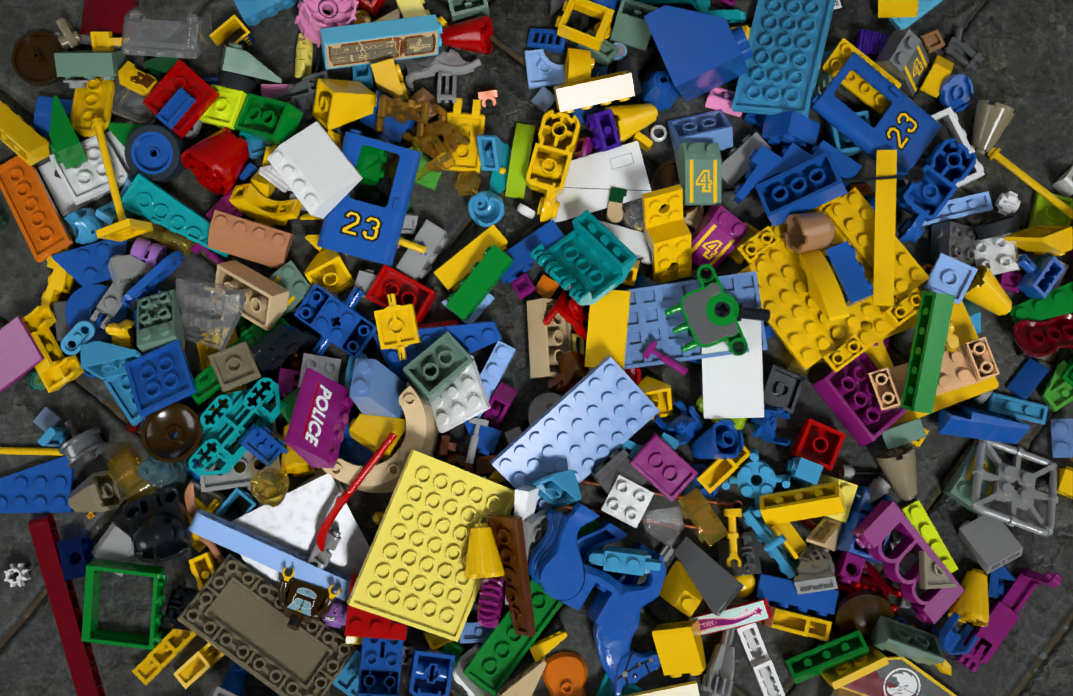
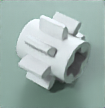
M1012 191L1006 194L1001 193L995 203V206L999 209L998 213L1005 216L1010 213L1014 214L1021 203L1017 198L1018 194Z
M16 563L10 564L11 569L4 571L6 573L4 581L11 583L10 587H15L17 584L19 587L25 586L24 581L31 579L29 577L31 569L24 567L25 563H19L18 566Z

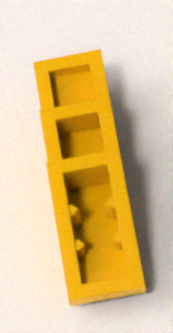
M173 629L132 672L147 686L197 634L192 631Z

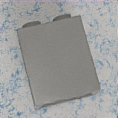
M978 515L972 522L966 521L959 527L958 537L986 574L1022 555L1023 547L1006 525L998 519L987 515Z

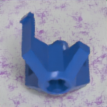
M681 400L674 401V404L681 411V415L676 417L673 422L666 424L658 415H655L654 421L666 434L678 436L680 445L687 444L703 427L704 419L697 413L694 406L691 405L688 409Z
M764 404V417L751 418L750 425L753 437L758 438L760 435L765 442L788 446L791 440L776 437L775 430L777 427L776 417L790 419L789 412L784 411L785 409L782 406L776 407Z
M955 612L949 617L941 630L933 626L931 631L932 634L937 636L941 649L949 655L969 654L979 637L974 634L967 646L963 645L974 628L967 624L961 633L958 634L959 630L954 626L961 616Z

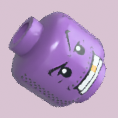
M335 598L330 611L322 617V620L326 622V626L341 629V626H345L348 606L345 604L346 601Z

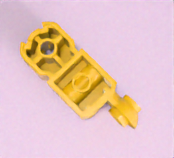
M553 109L543 115L538 132L539 143H535L526 176V185L531 190L546 194V198L541 197L537 214L541 215L540 222L548 221L551 218L556 219L560 202L556 200L558 195L563 194L573 152L575 151L580 133V122L575 115L571 118L568 114L562 112L554 114Z

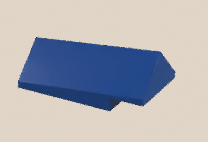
M959 405L958 412L946 409L938 411L939 434L1017 444L1031 427V425L1016 418Z

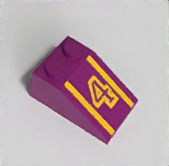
M710 206L691 235L692 262L698 267L709 264L715 270L740 243L749 227L723 206ZM708 269L703 270L708 275L711 274V272Z

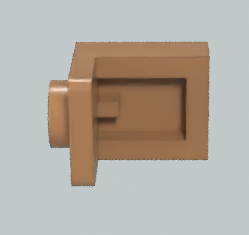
M422 87L409 98L416 102L424 100L429 102L428 121L437 114L432 111L431 107L433 104L439 105V103L425 88Z

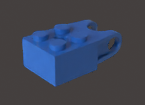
M865 486L857 488L847 522H843L836 550L849 552L869 562L883 563L874 560L869 555L867 548L859 546L851 532L882 500L893 501L892 497L883 495L878 499L875 506L872 507L869 488ZM890 533L885 537V539L882 542V552L884 555L886 552Z

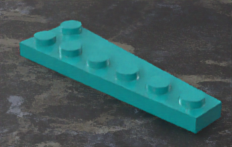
M141 173L137 174L121 198L124 209L143 216L157 225L164 226L170 231L178 233L195 243H199L203 247L226 258L230 255L208 248L209 227L211 224L209 220Z

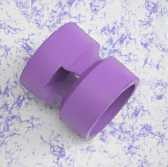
M139 237L135 240L130 255L155 267L166 258L167 247L158 243L152 244L151 241Z

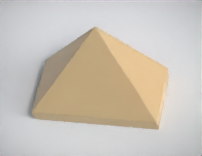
M824 517L806 538V542L835 552L843 522Z

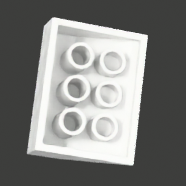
M317 121L280 144L267 158L309 214L322 219L363 179L361 174Z

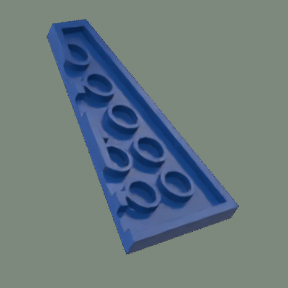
M64 456L0 478V513L74 512L68 504L70 493L74 490L75 468L68 467L69 461Z

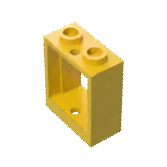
M566 0L562 9L564 14L558 17L555 27H558L557 35L599 51L612 22L615 10L589 0ZM573 10L602 21L595 37L566 26Z

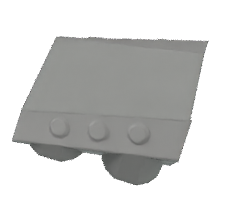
M112 522L91 552L95 558L132 563L136 558L133 553L129 530L115 522ZM115 573L121 577L123 576L122 573Z

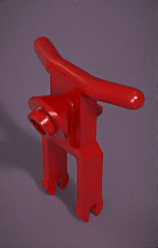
M563 289L554 306L543 319V324L549 325L557 313H559L566 320L565 322L570 323L574 331L587 342L588 330L582 326L584 320L588 322L589 311L583 312V305L580 306L574 298L568 299L570 290Z

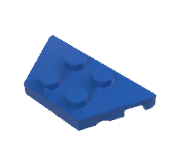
M103 240L52 255V259L82 287L98 284L112 279L107 267L109 260L115 255L122 254L125 256L127 240L123 242Z

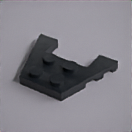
M280 323L250 350L259 368L261 377L270 378L275 383H278L279 374L274 370L280 367L291 354L296 353L302 344L312 351L321 335H314L310 331L303 332L296 327ZM267 381L266 383H264V385L268 390H270V382Z

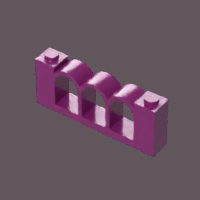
M882 500L851 532L855 536L857 544L862 548H867L869 555L874 560L884 562V572L887 578L901 583L902 596L908 602L914 603L911 608L915 611V616L921 622L935 624L965 591L894 501ZM895 528L903 539L885 556L882 552V542ZM911 549L918 558L919 551H926L931 560L936 562L946 573V576L956 584V588L927 589L918 598L915 588L920 579L919 560L903 577L899 573V563Z

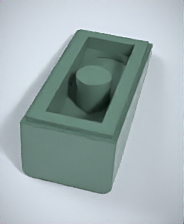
M920 418L891 426L882 433L888 450L927 436Z

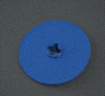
M99 284L87 285L79 288L70 296L65 307V318L70 329L79 321L90 319L92 316L91 312L94 311L109 287ZM122 305L118 313L108 324H118L127 319V309L124 305ZM103 313L93 322L96 332L89 341L103 342L111 339L112 335L107 334L105 329L100 328L102 321L107 317ZM82 327V330L84 332H89L88 327Z

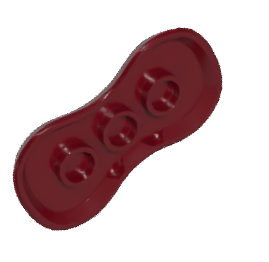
M1072 313L1044 321L1020 320L1013 325L1014 340L1019 348L1028 356L1044 357L1052 354L1059 348L1073 349Z

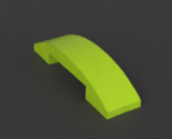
M516 124L505 197L524 200L526 176L535 133L534 125Z

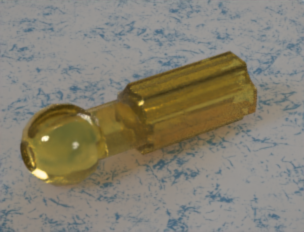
M143 220L152 223L153 231L140 235L142 238H152L174 251L180 250L186 256L191 254V249L194 247L195 242L168 229L158 228L150 220Z

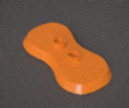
M560 652L546 659L547 664L542 673V678L551 696H586L585 687L588 668L582 656L575 652Z

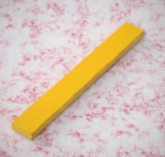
M897 149L877 150L876 177L896 176ZM897 178L876 180L873 306L894 307Z

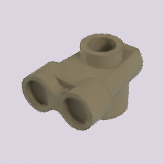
M66 18L58 19L56 24L63 33L58 36V40L64 50H77L82 46L79 42L82 41L79 33L76 30L73 31L72 25Z

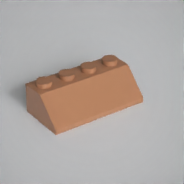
M215 210L209 227L208 248L280 269L286 263L294 234Z

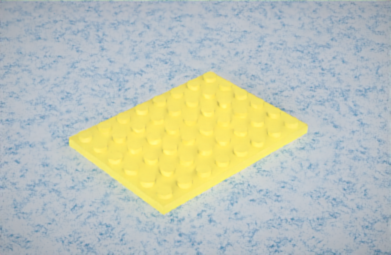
M411 449L347 604L458 642L484 579H465L464 577L470 530L475 528L474 524L487 523V527H489L486 517L489 514L510 515L515 503V490Z

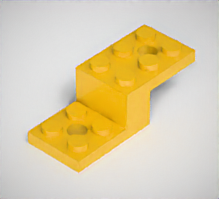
M678 184L642 194L644 238L652 252L653 281L663 284L692 276L691 232L683 219V189L681 185Z

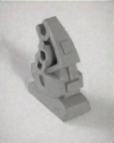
M810 544L800 554L798 558L800 564L797 568L799 575L794 577L798 595L838 589L834 575L835 568L831 555L828 553L829 549Z

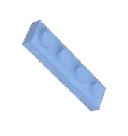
M989 191L949 200L937 217L928 222L925 221L922 227L993 210Z

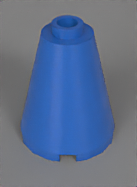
M730 420L717 421L691 444L692 454L697 459L736 458L744 448L742 432L740 429L736 430L733 426L736 424Z

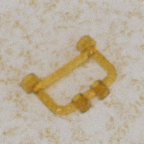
M427 134L422 138L415 136L410 140L412 146L408 149L422 152L427 143L433 142L439 155L417 171L414 184L439 164L443 169H449L455 164L453 155L450 152H446L437 135ZM396 154L397 158L390 164L388 169V175L392 184L400 159L398 154Z

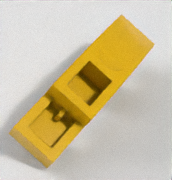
M70 244L55 254L74 249V244ZM50 256L47 258V267L54 270L48 277V286L41 296V305L48 304L50 309L54 310V303L59 302L62 292L70 294L74 278Z

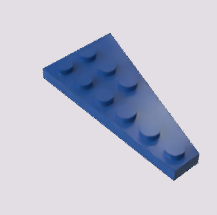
M495 320L418 328L421 343L411 344L406 347L407 359L399 361L397 349L381 350L378 332L373 336L390 371L405 382H408V380L404 376L403 368L447 331L468 354L503 338Z

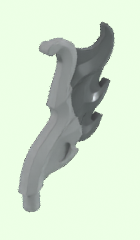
M443 45L439 47V55L394 61L395 65L402 63L406 66L408 72L406 84L410 91H414L412 83L415 80L435 76V73L438 71L452 75H463L473 72L475 68L481 65L478 58L472 62H466L455 50L450 49L449 52H446Z

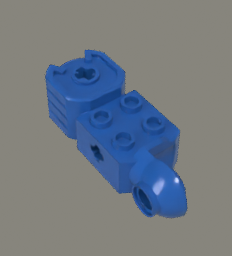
M956 138L946 139L935 145L923 161V166L921 167L924 170L923 180L917 184L909 181L897 197L899 206L912 216V218L908 217L897 230L899 233L897 238L900 242L911 241L915 243L925 230L922 228L923 223L937 217L958 189L956 183L964 180L975 166V152L969 154L968 151L970 150L965 145L954 143Z

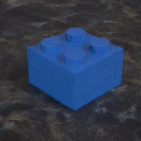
M795 111L767 115L761 138L767 140L771 145L782 147V150L785 146L789 148L792 143H795L804 150L816 144L820 124Z

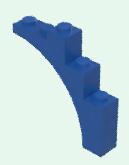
M824 140L820 145L815 144L809 153L795 143H792L789 148L785 146L779 156L762 145L759 150L755 148L750 155L751 162L748 166L751 168L744 177L747 181L744 185L739 184L733 193L736 196L733 201L740 204L750 192L756 189L755 185L827 151L830 152L842 180L854 179L862 166ZM845 182L844 185L848 186L851 182Z

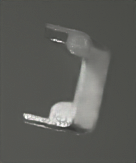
M134 7L124 17L121 41L122 53L127 55L197 58L213 42L209 37L212 33L210 12H206L202 17H198L197 14H187L182 20L145 18V14L139 11V7Z

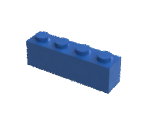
M553 220L505 252L515 261L500 279L502 284L506 282L510 284L517 279L516 275L522 271L526 273L533 268L532 264L536 261L530 254L541 243L546 251L565 237Z
M759 573L756 575V586L753 596L758 599L767 598L768 604L770 601H775L777 606L789 608V605L797 606L796 610L808 612V609L816 611L815 614L827 617L828 613L833 615L835 613L839 591L833 589L798 595L794 580Z

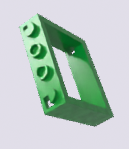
M93 559L86 565L81 641L153 650L158 643H161L163 632L160 629L164 617L162 606L166 598L163 589L167 581L165 567ZM101 571L154 577L150 635L98 629Z

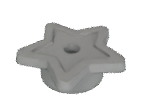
M63 80V83H69V88H86L85 83H89V81Z

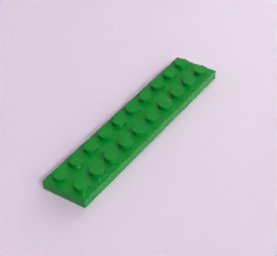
M596 520L585 524L578 531L577 537L598 528L601 524ZM588 557L586 563L591 565ZM530 578L536 635L528 637L515 634L508 608L500 619L498 626L493 628L463 671V674L493 696L498 693L562 605V602L550 597L532 578Z

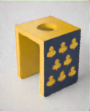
M235 14L209 35L216 46H219L236 30L241 28L245 34L234 43L242 45V49L247 50L256 42L251 32Z

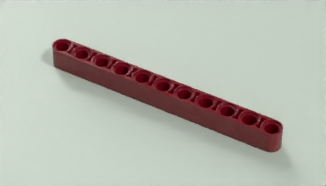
M49 513L31 519L28 522L29 531L77 696H106L91 643L81 641L83 615L54 517Z

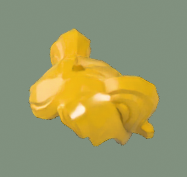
M125 319L118 324L110 323L104 328L107 334L112 335L113 345L135 350L133 347L134 332L132 329L134 321Z

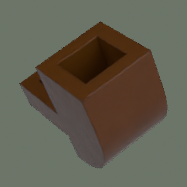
M570 351L559 358L558 364L561 373L547 382L548 387L551 390L563 393L575 386L588 373V368L584 367L585 355Z

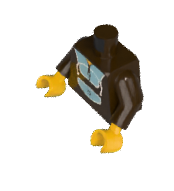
M285 566L282 571L284 578L281 579L278 591L280 607L284 609L283 614L290 617L287 627L297 631L301 622L310 624L312 620H319L326 615L335 602L334 597L341 593L342 588L338 590V593H334L332 588L335 584H332L328 591L292 578L295 569L293 568L292 574L287 575L285 573Z

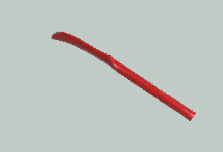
M392 431L343 494L337 497L333 508L325 518L317 534L316 542L320 551L323 552L327 534L340 510L396 439L397 435Z

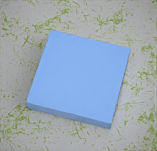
M940 253L929 274L930 278L925 282L923 288L930 292L954 295V302L960 305L978 269Z

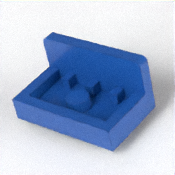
M253 424L238 442L267 467L271 466L281 452L285 454L288 452L284 448L285 443L278 437L274 439L270 435L272 432L264 425L259 427Z

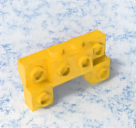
M48 304L37 306L31 313L22 318L44 356V360L34 367L48 393L58 391L66 383L75 380L84 372L76 355L64 356L49 329L57 320Z

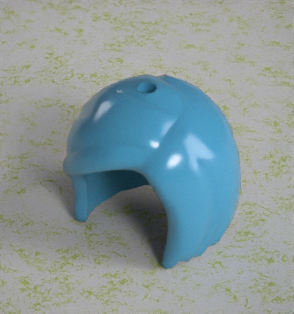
M480 191L472 196L468 202V211L471 218L481 227H490L498 223L505 212L503 200L499 195L491 191Z
M92 208L73 211L64 218L76 236L75 242L81 245L96 242L99 239L97 238L96 230L103 228L102 220L95 216L96 211Z

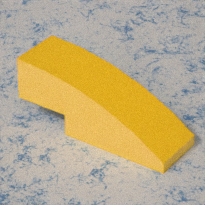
M744 445L743 450L736 458L715 459L700 474L697 480L711 494L750 456L749 449Z
M775 608L771 628L828 642L833 621Z
M207 643L173 675L187 689L225 655Z

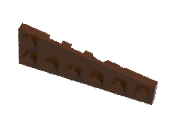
M489 514L486 516L488 526L492 529L503 564L504 576H501V578L506 582L507 589L505 594L509 603L515 634L532 637L536 635L522 517Z

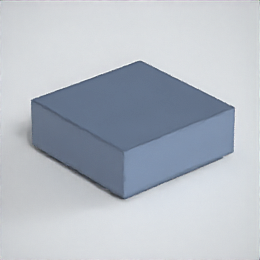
M544 86L531 100V103L544 113L548 112L556 102L555 95Z
M45 406L33 422L46 432L50 426L56 427L62 418L52 409Z

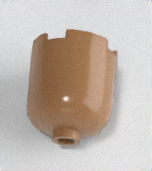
M823 212L791 214L785 220V224H788L787 232H784L785 242L788 249H793L796 254L827 247L833 240L835 226L831 218Z

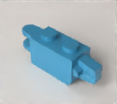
M609 545L606 550H593L589 555L590 563L603 566V571L639 576L650 574V570L660 571L662 560L651 559V555L647 554L648 551Z

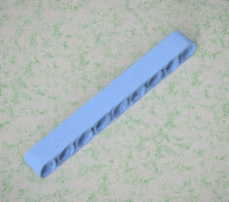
M201 509L196 511L188 527L192 533L282 573L283 568L286 566L285 573L290 575L294 568L295 573L292 578L328 591L332 584H335L332 588L334 593H338V590L342 588L341 593L335 597L346 602L348 601L351 576L329 566L320 569L316 563L307 562L309 557Z

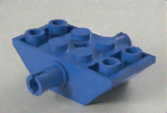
M317 283L313 285L294 316L321 335L316 345L312 348L313 352L317 351L316 354L323 356L330 343H333L354 359L360 357L377 332L376 324L368 315L356 307L361 297L365 294L363 290L360 291L359 287L354 286L345 300L337 293ZM340 317L339 322H340L341 324L338 325V324H337V318Z

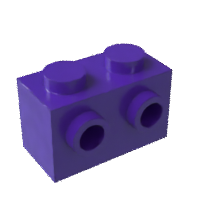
M601 109L586 114V126L591 133V144L596 152H605L621 146L612 109Z

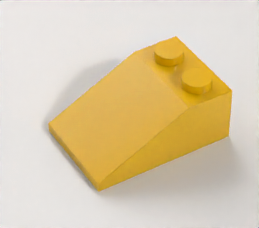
M1034 225L1005 236V241L1024 251L1034 252L1035 255H1043L1048 252L1052 253L1053 256L1065 255V252L1073 249L1072 226Z

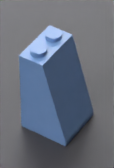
M356 358L349 396L361 413L405 419L403 409L399 404V396L407 388L406 382L376 359Z

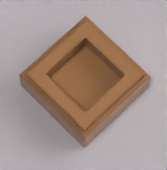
M938 29L919 37L927 55L945 46Z

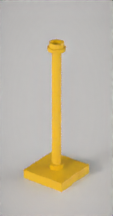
M102 118L91 119L90 128L95 129L118 218L117 223L96 230L97 238L123 242L153 231V226L150 222L126 219L103 127L106 126Z
M994 147L987 154L989 160L995 159L1073 219L1072 208L1000 154V148Z

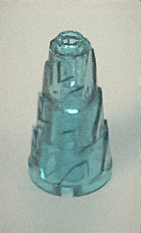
M150 457L140 463L137 468L138 477L143 478L147 483L157 488H177L188 477L189 472L186 469L189 465L186 459L177 463H163Z

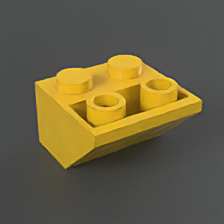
M393 58L371 64L378 89L394 98H401V102H406L409 96L399 64L395 65Z

